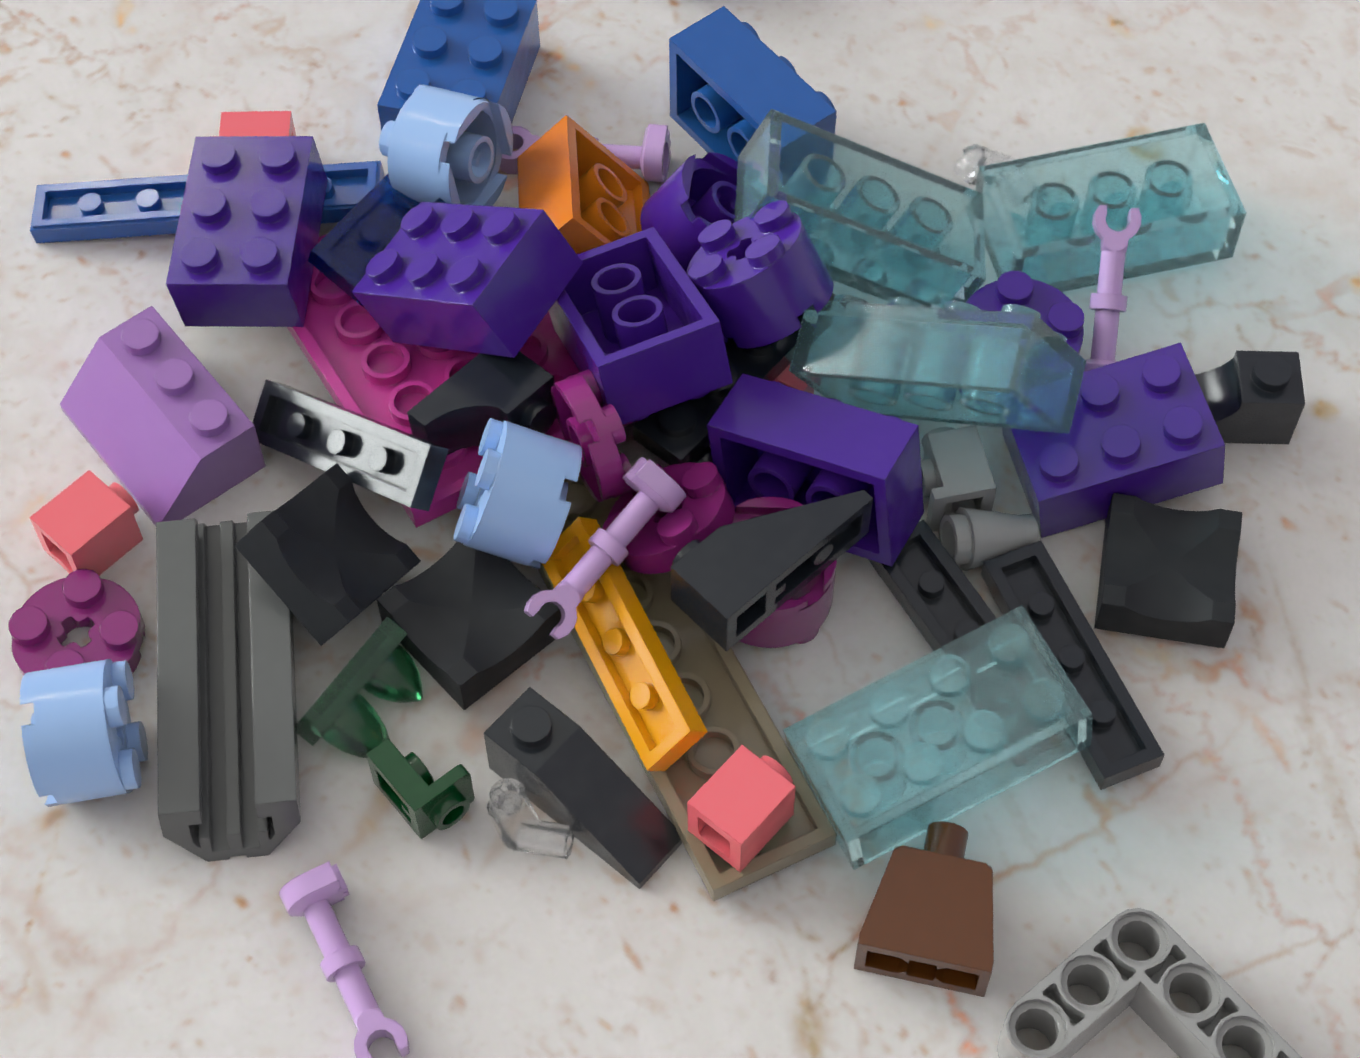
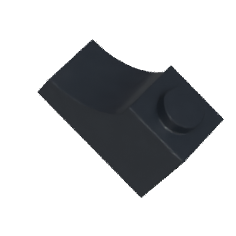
M1236 350L1234 358L1222 366L1195 374L1224 443H1290L1305 406L1299 352Z
M520 351L515 358L480 353L407 412L412 435L449 449L447 453L449 455L463 448L479 446L490 418L501 422L508 421L545 434L557 418L556 408L553 405L551 387L555 386L554 376Z

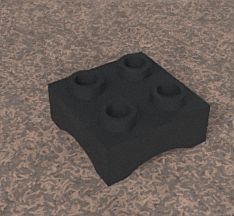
M338 463L325 471L285 504L263 518L234 545L320 646L325 644L421 562L407 544L389 535L371 518L361 504L351 478Z
M1113 493L1105 520L1094 629L1224 649L1235 624V580L1242 512L1225 509L1209 511L1176 510L1151 504L1136 496Z
M456 542L443 557L427 570L402 584L393 586L377 598L382 625L463 710L471 706L556 640L550 633L561 620L560 609L557 605L550 602L545 603L532 617L525 614L526 602L534 594L543 590L527 579L510 560L464 546L460 542Z

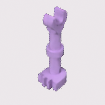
M649 124L645 129L642 146L602 144L631 169H641L645 181H666L671 160V140L668 125ZM512 126L513 149L518 150L512 151V156L502 154L500 170L507 174H518L517 157L540 137L532 135L521 126Z
M1099 205L1093 214L1092 226L1096 235L1101 239V258L1097 293H1091L1089 309L1095 310L1091 357L1077 363L1076 374L1118 362L1115 361L1119 316L1120 312H1126L1128 298L1122 295L1125 257L1129 239L1137 234L1141 226L1142 216L1139 208H1131L1127 216L1128 223L1122 231H1115L1108 227L1106 223L1107 205Z
M644 457L639 458L622 477L626 481L625 483L636 491L637 494L606 530L598 528L590 537L588 542L591 548L553 590L540 591L526 602L524 613L529 617L534 616L547 602L558 606L561 612V620L550 633L554 639H561L572 631L577 620L576 607L582 601L585 594L611 564L619 566L628 556L629 552L626 546L656 511L673 513L687 497L684 490L651 459L647 461Z
M328 861L287 882L279 892L280 898L290 916H305L324 956L320 963L324 976L328 982H336L357 1028V1034L354 1039L356 1058H372L369 1048L373 1041L382 1037L394 1041L401 1057L408 1055L409 1041L404 1028L397 1021L384 1017L361 970L366 963L357 945H349L333 911L332 905L345 900L344 897L349 895L347 885L337 864L331 866Z

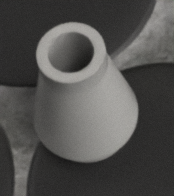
M959 507L955 514L942 517L939 528V541L956 564L967 571L983 566L984 561L1038 542L1039 528L1032 514L1016 515Z

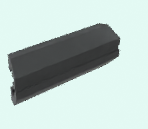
M273 511L247 513V522L221 521L220 525L206 526L204 523L198 524L195 518L156 522L158 818L163 837L207 862L229 860L232 856L246 855L248 858L270 855L301 822L293 613L234 546L255 525Z

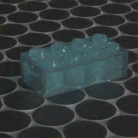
M770 109L739 154L734 222L747 216L750 220L765 205L773 201L785 200L791 210L800 217L833 281L946 324L951 322L966 304L967 300L986 281L984 202L982 193L774 109Z
M1205 123L980 166L972 208L973 216L998 278L1004 272L1012 270L1021 271L1028 274L1031 279L1047 283L1061 292L1098 285L1101 239L1094 232L1092 219L1099 205H1107L1106 223L1109 228L1115 231H1122L1126 228L1128 223L1127 216L1131 208H1139L1142 216L1141 226L1137 234L1128 241L1123 280L1232 258L1247 214Z
M838 294L834 296L833 301H828L818 314L813 305L804 311L801 322L802 327L799 330L789 371L826 398H834L843 403L886 416L1069 434L1086 360L1066 343L1067 338L1064 335L1053 331L1040 319L1041 314L1038 311L1026 306L1007 304L1002 306L1001 311H985L969 303L947 301L944 303L943 308L924 307L916 301L905 298H890L887 305L869 304L859 297Z
M1021 605L783 729L789 751L837 833L836 840L852 869L856 870L892 851L895 847L901 846L926 833L930 823L936 821L947 822L1091 746L1092 713Z

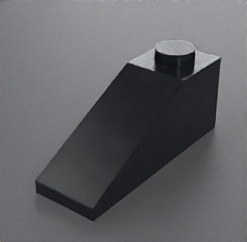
M865 490L720 526L702 542L698 539L689 542L674 558L671 566V600L725 651H728L869 533L873 497Z
M531 687L484 732L489 768L637 888L640 889L682 844L676 827L581 726Z

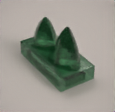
M386 617L297 723V734L312 746L322 737L341 751L361 758H367L366 753L389 738L387 729L377 711L359 691L364 688L367 692L380 699L398 703L418 702L423 698L419 671L411 656L399 645L408 633L389 617Z

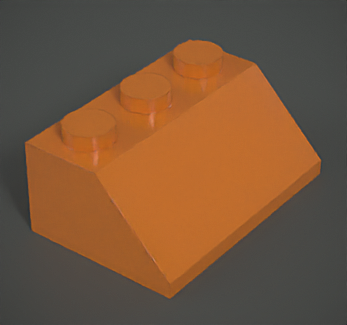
M568 115L563 117L517 157L519 208L543 209L576 254L642 231L641 211L645 202L650 198L648 182Z

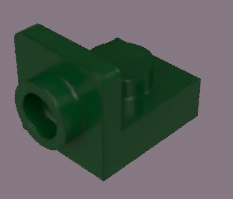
M389 738L366 753L374 784L420 839L426 837L436 828L438 830H445L456 824L467 813L470 804L475 799L471 774L462 764L457 765L434 782L429 770L416 754L410 752L404 757Z

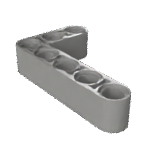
M1141 908L1127 909L1116 915L1015 1002L1007 1013L997 1046L999 1058H1071L1130 1006L1180 1058H1227L1222 1046L1230 1044L1240 1046L1249 1053L1251 1058H1302L1161 917L1152 911ZM1121 942L1137 943L1145 948L1150 959L1143 961L1130 959L1122 952L1119 944ZM1078 984L1088 986L1097 993L1101 1002L1095 1005L1079 1003L1071 996L1068 987ZM1181 992L1190 995L1199 1004L1201 1012L1187 1013L1180 1010L1172 1002L1170 994ZM1025 1028L1039 1030L1049 1040L1050 1047L1045 1050L1030 1049L1020 1042L1016 1032Z

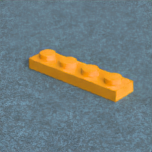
M578 517L560 535L546 564L542 563L554 588L591 548L588 540L598 528H601L596 519ZM611 564L576 607L577 620L574 628L646 770L666 771L708 731L621 565L615 566Z

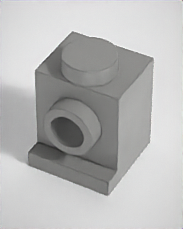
M977 426L957 429L940 427L926 433L921 440L924 449L921 471L923 498L930 497L926 523L932 531H939L942 517L955 514L959 507L992 511L997 487Z

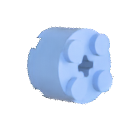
M424 84L416 87L413 94L401 108L396 121L391 120L384 125L379 139L380 152L388 157V174L394 198L400 202L416 206L420 202L493 206L500 196L507 175L498 173L502 154L512 156L513 149L512 125L506 109L500 104L490 102L481 97Z
M490 418L479 445L478 455L483 456L478 473L468 472L461 487L457 509L462 511L456 524L453 540L463 543L464 546L540 569V563L546 564L567 519L571 502L565 501L568 483L564 482V479L574 482L578 481L582 448L580 445L508 421L501 422Z
M111 659L24 674L20 686V705L33 703L34 713L31 716V724L21 726L23 745L34 788L39 797L48 796L45 803L46 806L52 807L131 793L133 789L141 787L139 762L148 760V744L143 723L141 721L131 723L127 701L134 699V683L127 660L113 662Z

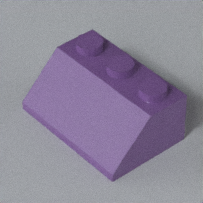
M153 306L148 307L98 338L60 403L65 415L155 526L156 522L184 519L266 467L254 424Z

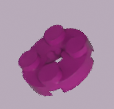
M587 369L554 383L555 386L551 387V395L557 412L556 416L565 441L571 440L572 443L580 445L582 448L579 474L596 502H602L633 491L625 483L626 481L622 479L631 468V465L624 453L619 454L616 444L626 441L624 427L612 404L600 407L603 403L602 397L592 372Z
M712 462L679 463L664 468L655 463L684 490L687 497L673 513L657 510L626 546L629 554L623 562L628 568L643 574L671 571L674 558L685 545L696 539L702 542L720 526L732 524L735 514L734 502L720 472ZM630 491L619 497L603 524V530L609 527L637 494L636 491Z
M75 570L68 574L66 578L56 580L42 587L20 609L12 614L8 622V630L12 636V654L23 676L28 672L111 659L113 662L127 660L133 674L142 657L139 650L143 643V636L145 637V624L135 600L119 584L100 578L93 570ZM79 627L90 628L88 635L91 641L87 645L80 647L75 642L69 643L65 647L62 645L70 631Z

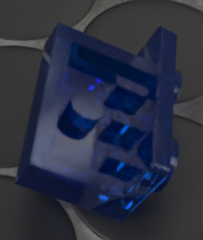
M387 174L310 251L307 261L364 307L354 296L352 290L366 274V266L369 261L386 248L400 230L403 217L412 208L419 205L420 202L394 189L391 186L389 174ZM438 198L434 203L446 202L443 201L441 198Z

